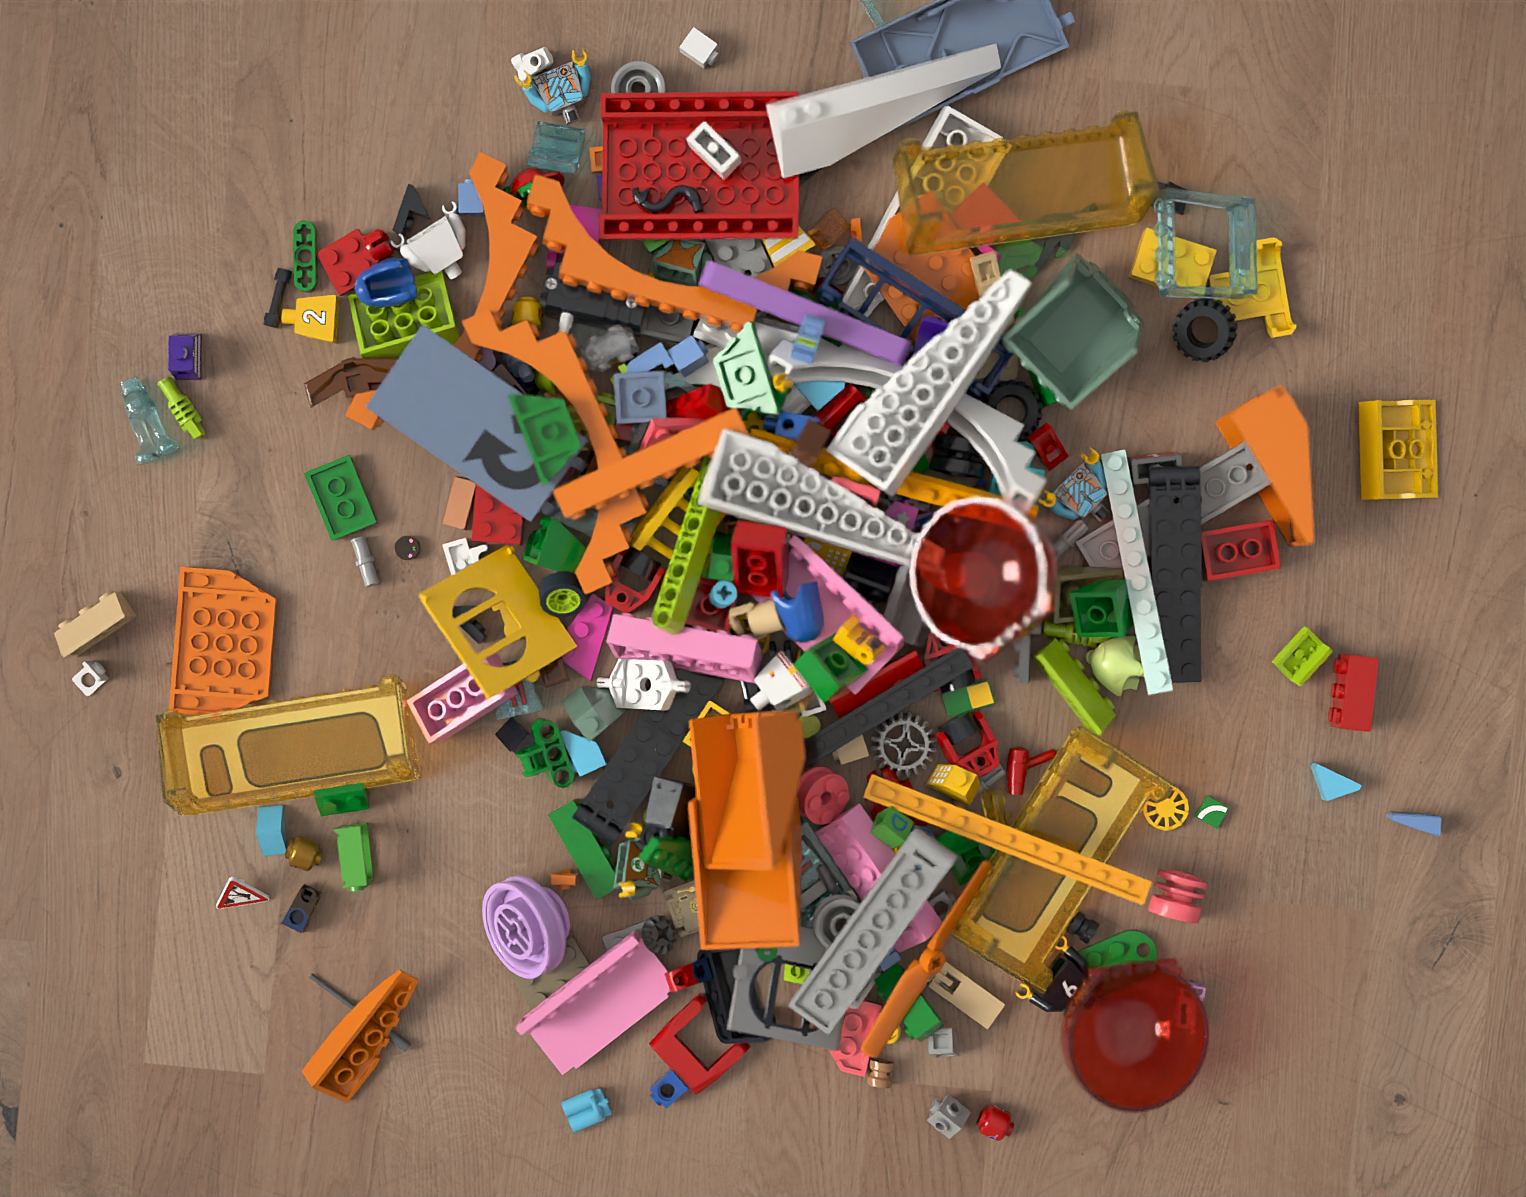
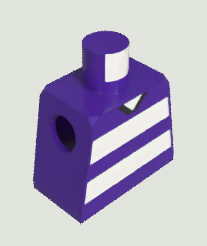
M176 333L170 335L168 351L169 372L176 380H201L202 334Z

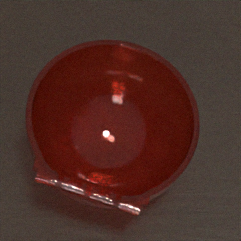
M975 497L953 502L935 514L920 533L911 559V589L920 615L936 635L949 644L970 650L974 658L979 657L982 662L986 663L999 653L998 648L1003 650L1006 646L1030 634L1044 617L1053 610L1052 603L1058 584L1056 553L1045 530L1023 509L1006 501L993 498Z
M1175 958L1157 960V964H1155L1154 960L1121 961L1105 967L1089 969V976L1079 984L1067 1002L1060 1027L1062 1054L1072 1077L1089 1096L1117 1111L1131 1113L1146 1112L1172 1102L1193 1083L1206 1058L1209 1044V1022L1206 1009L1199 994L1182 977V968L1177 966Z

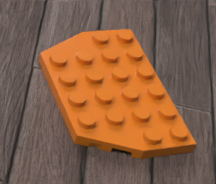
M931 190L889 218L873 251L966 311L969 310L968 307L974 302L977 303L980 300L970 258L975 256ZM863 268L875 285L878 277ZM884 283L879 292L905 329L920 305L890 284ZM928 309L924 311L909 334L914 344L919 325L924 317H939Z
M180 567L169 713L218 717L270 696L277 598L229 570Z

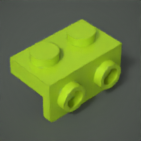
M1303 626L1272 660V663L1290 681L1298 686H1302L1311 678V675L1328 659L1333 650L1322 643L1309 628Z

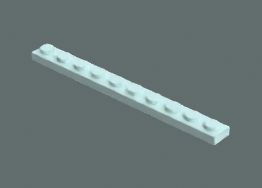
M1120 450L1101 454L1148 695L1173 691L1126 451Z

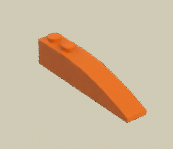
M399 969L372 990L344 1017L302 1070L312 1088L346 1103L351 1100L377 1066L380 1060L379 1054L390 1040L388 1036L392 1027L397 1026L400 1020L398 1015L401 1009L407 1006L419 981L416 977Z

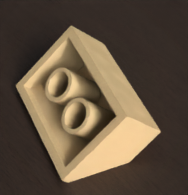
M109 591L99 598L101 602L95 606L90 604L79 611L80 616L74 620L69 618L58 625L60 629L54 635L63 658L79 656L137 617L121 592L113 593Z

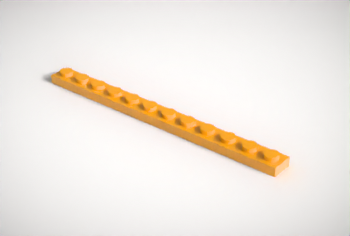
M751 429L749 436L770 443L785 454L795 441L756 429ZM823 447L818 458L809 467V469L812 468L820 474L837 478L844 477L851 482L861 485L868 484L876 489H880L827 452V449ZM910 471L895 493L1024 529L1032 528L1038 513V505H1033L1028 514L1007 504L1003 496Z
M874 774L871 775L863 796L871 801L887 807L893 806L902 813L1141 905H1144L1152 884L1151 881Z

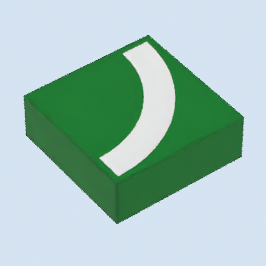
M1206 795L1195 817L1218 829L1229 808Z

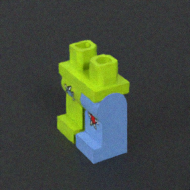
M660 342L630 361L628 365L624 363L618 368L621 371L620 373L658 371L663 367L669 372L676 365L664 345ZM612 377L610 380L614 385V377Z

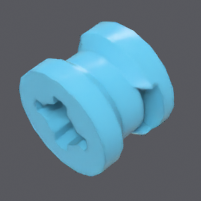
M720 581L710 590L709 599L715 607L726 608L736 599V588L731 582Z

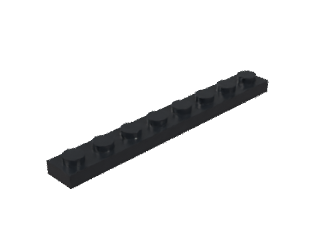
M962 645L804 740V768H808L975 667Z

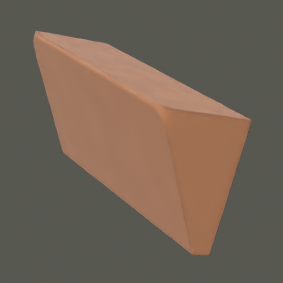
M457 477L454 478L442 524L463 530L467 529L475 499L476 483Z

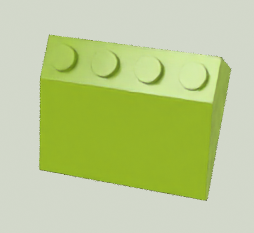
M442 270L436 274L431 271L414 276L415 282L413 284L417 287V298L403 305L371 307L360 302L356 293L348 295L362 358L400 357L422 325H425L452 345L459 340L461 336Z
M1053 637L1032 653L1031 657L1089 732L1099 736L1116 716L1112 711L1115 709V706L1107 696L1102 698L1098 693L1100 687L1092 677L1088 679L1082 671L1085 668L1077 658L1073 660L1067 653L1070 651V648L1061 638L1058 641Z

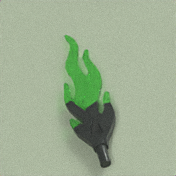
M1091 203L1079 212L1043 215L1026 226L1028 232L1025 235L1042 228L1041 234L1030 239L1005 243L993 249L1001 257L998 261L1000 276L1003 277L1010 270L1015 271L1030 265V268L1019 274V276L1024 279L1032 276L1044 266L1057 243H1059V248L1055 258L1061 257L1072 244L1083 220L1098 211L1095 203Z

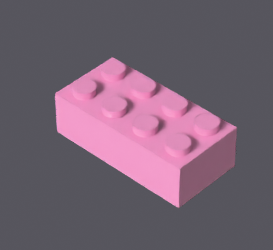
M497 652L483 660L487 665L504 667ZM463 664L407 700V703L428 743L431 744L445 741L519 693L513 685L488 700Z

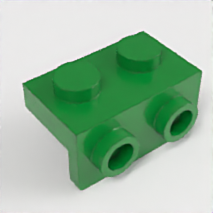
M363 783L314 790V799L321 817L369 809V790L364 787Z

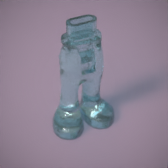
M138 377L121 382L120 386L123 391L121 397L124 398L125 411L140 445V451L135 455L136 464L151 463L160 459V456H168L179 450L178 442L167 435L155 404L146 392V387L144 385L141 386ZM146 421L149 423L154 434V438L157 443V449L155 448L151 440V437L147 431L145 425Z

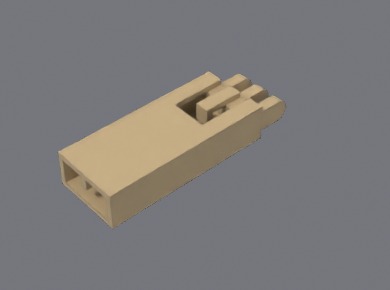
M946 960L943 968L937 974H931L927 985L929 988L986 1029L991 1026L1005 1006L1002 1000ZM946 974H949L951 977L960 982L959 986L956 987L955 991H952L950 988L946 986L948 985L950 987L953 983L951 979L945 976Z

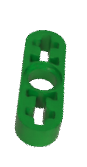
M300 221L293 228L294 284L300 291L309 293L315 290L318 284L317 230L309 221ZM304 226L311 231V234H307V243H312V246H299V242L304 244V237L299 234V231H302ZM303 250H309L312 253V259L309 263L304 264L299 260V254ZM299 267H312V271L307 270L308 278L312 279V283H308L307 287L300 283V279H304V271H299Z

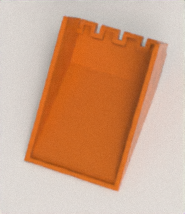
M1278 386L1261 393L1259 398L1256 396L1219 418L1215 424L1230 449L1243 441H1246L1271 483L1259 490L1257 494L1289 547L1309 545L1314 542L1308 425L1289 393L1286 392L1283 386ZM1247 464L1246 469L1248 471L1251 470L1252 465Z
M796 711L734 713L730 717L729 714L691 719L689 726L704 869H776L805 760L802 722L798 720Z
M795 795L777 868L773 870L704 869L697 796L689 801V816L701 950L799 946L802 835L799 796Z

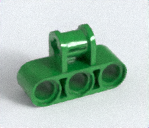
M538 718L531 727L535 744L516 753L524 769L523 776L532 777L545 772L549 782L559 788H567L573 783L574 773L559 728L554 722L546 718ZM549 725L550 730L548 734L542 736V727ZM556 747V756L549 759V751ZM560 770H564L563 779L556 781V774Z

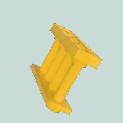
M684 464L630 534L632 546L641 551L644 546L649 545L671 560L674 550L654 538V532L659 526H664L679 536L682 527L668 518V514L677 506L687 512L690 502L683 498V494L688 488H695L700 473L695 465L686 468ZM721 511L717 526L728 513Z

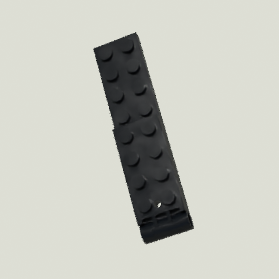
M1149 467L1150 576L1171 682H1201L1200 587H1202L1200 467ZM1177 496V501L1173 502V497Z
M674 669L677 680L690 682V686H682L690 687V690L688 692H676L668 710L645 709L572 816V819L613 845L652 788L654 777L660 776L690 731L689 721L699 717L725 678ZM612 802L614 804L613 808H608L607 803Z

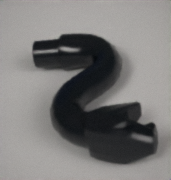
M687 185L673 187L668 191L663 200L658 203H652L649 200L650 188L645 192H639L638 187L632 189L635 202L648 212L659 213L666 210L679 195H685L688 198L694 213H700L704 210L698 191Z

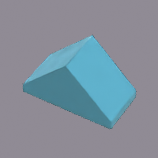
M815 380L796 382L794 384L812 405L819 410L844 388L845 382Z
M1312 763L1311 765L1322 800L1329 801L1360 790L1362 786L1319 764Z
M284 805L258 808L256 835L263 856L280 855L286 852L288 845Z

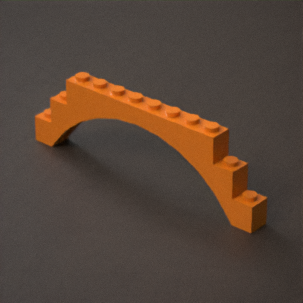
M479 152L469 175L484 207L489 230L490 262L485 289L475 315L490 309L493 314L497 312L502 321L506 310L503 308L507 300L512 301L517 292V288L514 286L518 278H524L529 267L526 263L530 256L534 258L540 244L537 243L538 237L513 224L514 221L519 222L525 209L522 208V200L498 189L499 186L503 187L509 177L507 165ZM465 329L453 346L480 364L484 356L481 353L483 347L473 345ZM377 390L356 394L345 416L373 431L376 427L380 428L384 420L366 408V405Z
M535 175L527 201V210H531L533 215L539 217L549 216L543 244L553 251L560 252L561 249L566 250L559 272V279H562L564 284L569 286L583 285L587 287V290L594 293L608 292L611 293L613 298L619 300L629 298L635 300V303L640 306H657L660 311L672 314L674 311L682 313L683 317L689 320L703 319L707 321V324L714 327L728 326L735 333H740L744 329L746 322H754L757 308L702 286H684L659 281L632 270L610 256L588 235L575 217L559 181ZM798 250L773 269L752 278L786 292L788 291L789 284L794 285L793 288L796 290L807 292L808 290H813L822 257Z
M490 309L462 321L473 345L507 353L533 366L555 383L573 404L588 430L597 457L598 470L627 457L624 448H618L615 439L619 437L613 424L608 426L605 417L608 416V412L604 403L597 402L594 394L598 393L593 379L588 381L584 371L588 370L583 357L578 358L574 349L578 345L572 333L567 335V332L564 330L538 342L537 338L540 337V333L535 323L530 324L528 320H525L501 331L499 327L503 326L498 313L493 314ZM636 486L630 489L632 494L618 499L617 495L608 498L609 504L598 510L591 542L575 571L585 594L613 582L614 570L610 562L605 563L604 559L629 548L628 542L632 541L627 527L622 529L620 524L647 513L648 501L644 493H638Z

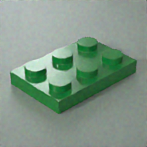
M351 455L344 456L304 473L331 541L378 523Z

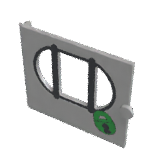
M800 926L799 946L741 948L739 964L734 969L736 981L728 1030L825 1048L829 1051H839L845 1013L829 1035L817 1026L810 1028V1021L803 1016L799 1028L772 1022L781 965L787 964L809 969L810 975L828 950L820 942L814 929ZM772 963L765 1012L762 1019L754 1007L752 989L758 973L765 966Z

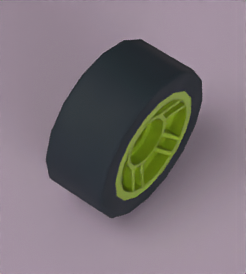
M568 571L552 573L545 577L539 585L540 605L549 615L569 617L581 611L586 604V594L577 575Z

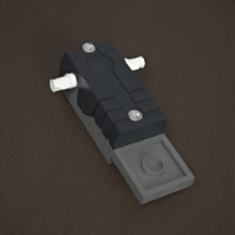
M555 262L554 268L546 271V279L543 286L544 293L540 295V305L544 307L545 316L560 319L558 333L565 330L568 335L572 322L613 332L630 333L632 336L639 338L645 336L679 344L691 335L694 320L684 318L682 313L674 311L672 314L660 311L657 306L649 305V307H644L636 304L635 300L629 298L619 300L611 297V293L608 292L594 293L587 290V287L583 285L569 286L564 284L563 280L559 279L562 263Z

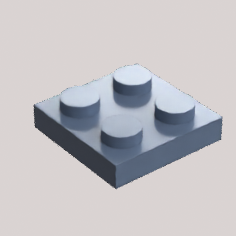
M664 371L614 374L617 424L651 422L652 418H667Z

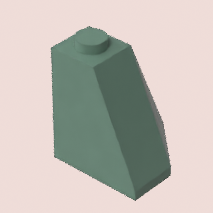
M580 686L562 701L572 722L589 742L630 709L616 708L610 689Z

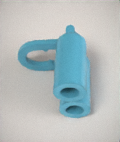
M601 1088L587 1090L561 1102L563 1111L574 1133L600 1123L606 1119V1116L612 1114L608 1105L609 1100L605 1098Z

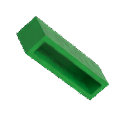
M574 799L552 811L548 816L592 894L598 900L615 890L613 886L616 866L614 867L609 859L612 857L606 844L601 845L597 838L598 835L572 819V816L582 803H578Z

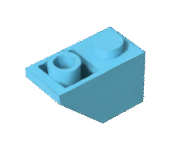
M566 729L560 732L565 749L571 757L569 761L574 774L578 772L581 777L608 763L597 740L593 739L589 742L585 736Z

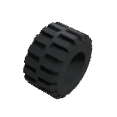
M1210 297L1206 299L1199 298L1187 304L1176 316L1175 324L1172 328V331L1175 333L1173 340L1177 341L1178 345L1176 347L1178 350L1182 349L1185 357L1190 356L1196 362L1198 360L1208 362L1212 359L1214 361L1231 348L1237 337L1238 323H1235L1236 316L1230 312L1231 308L1228 305L1224 306L1222 304L1223 301L1219 299L1215 301ZM1207 316L1216 322L1219 335L1214 342L1203 343L1194 337L1192 322L1197 317Z
M1009 380L999 382L994 385L989 395L985 396L981 401L995 410L999 402L1004 398L1014 397L1021 401L1025 408V416L1020 422L1024 427L1018 441L1027 438L1038 428L1043 415L1041 413L1043 406L1039 401L1040 396L1033 391V387L1027 386L1023 381Z

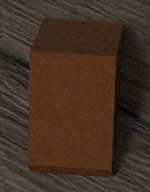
M809 417L786 454L794 457L799 463L809 468L818 458L831 430Z

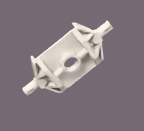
M618 659L610 678L599 677L597 679V682H605L597 683L599 688H610L616 708L668 710L676 692H688L690 690V687H682L683 685L690 686V682L677 680L672 663L663 660ZM648 678L651 681L649 691L645 688V682Z

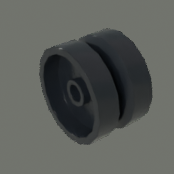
M947 435L935 436L933 447L939 452L947 453V456H932L930 470L961 478H983L985 466L981 462L970 460V458L984 457L967 438Z

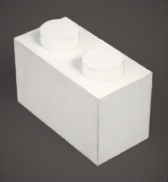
M705 122L687 138L689 147L723 180L741 164L740 156Z

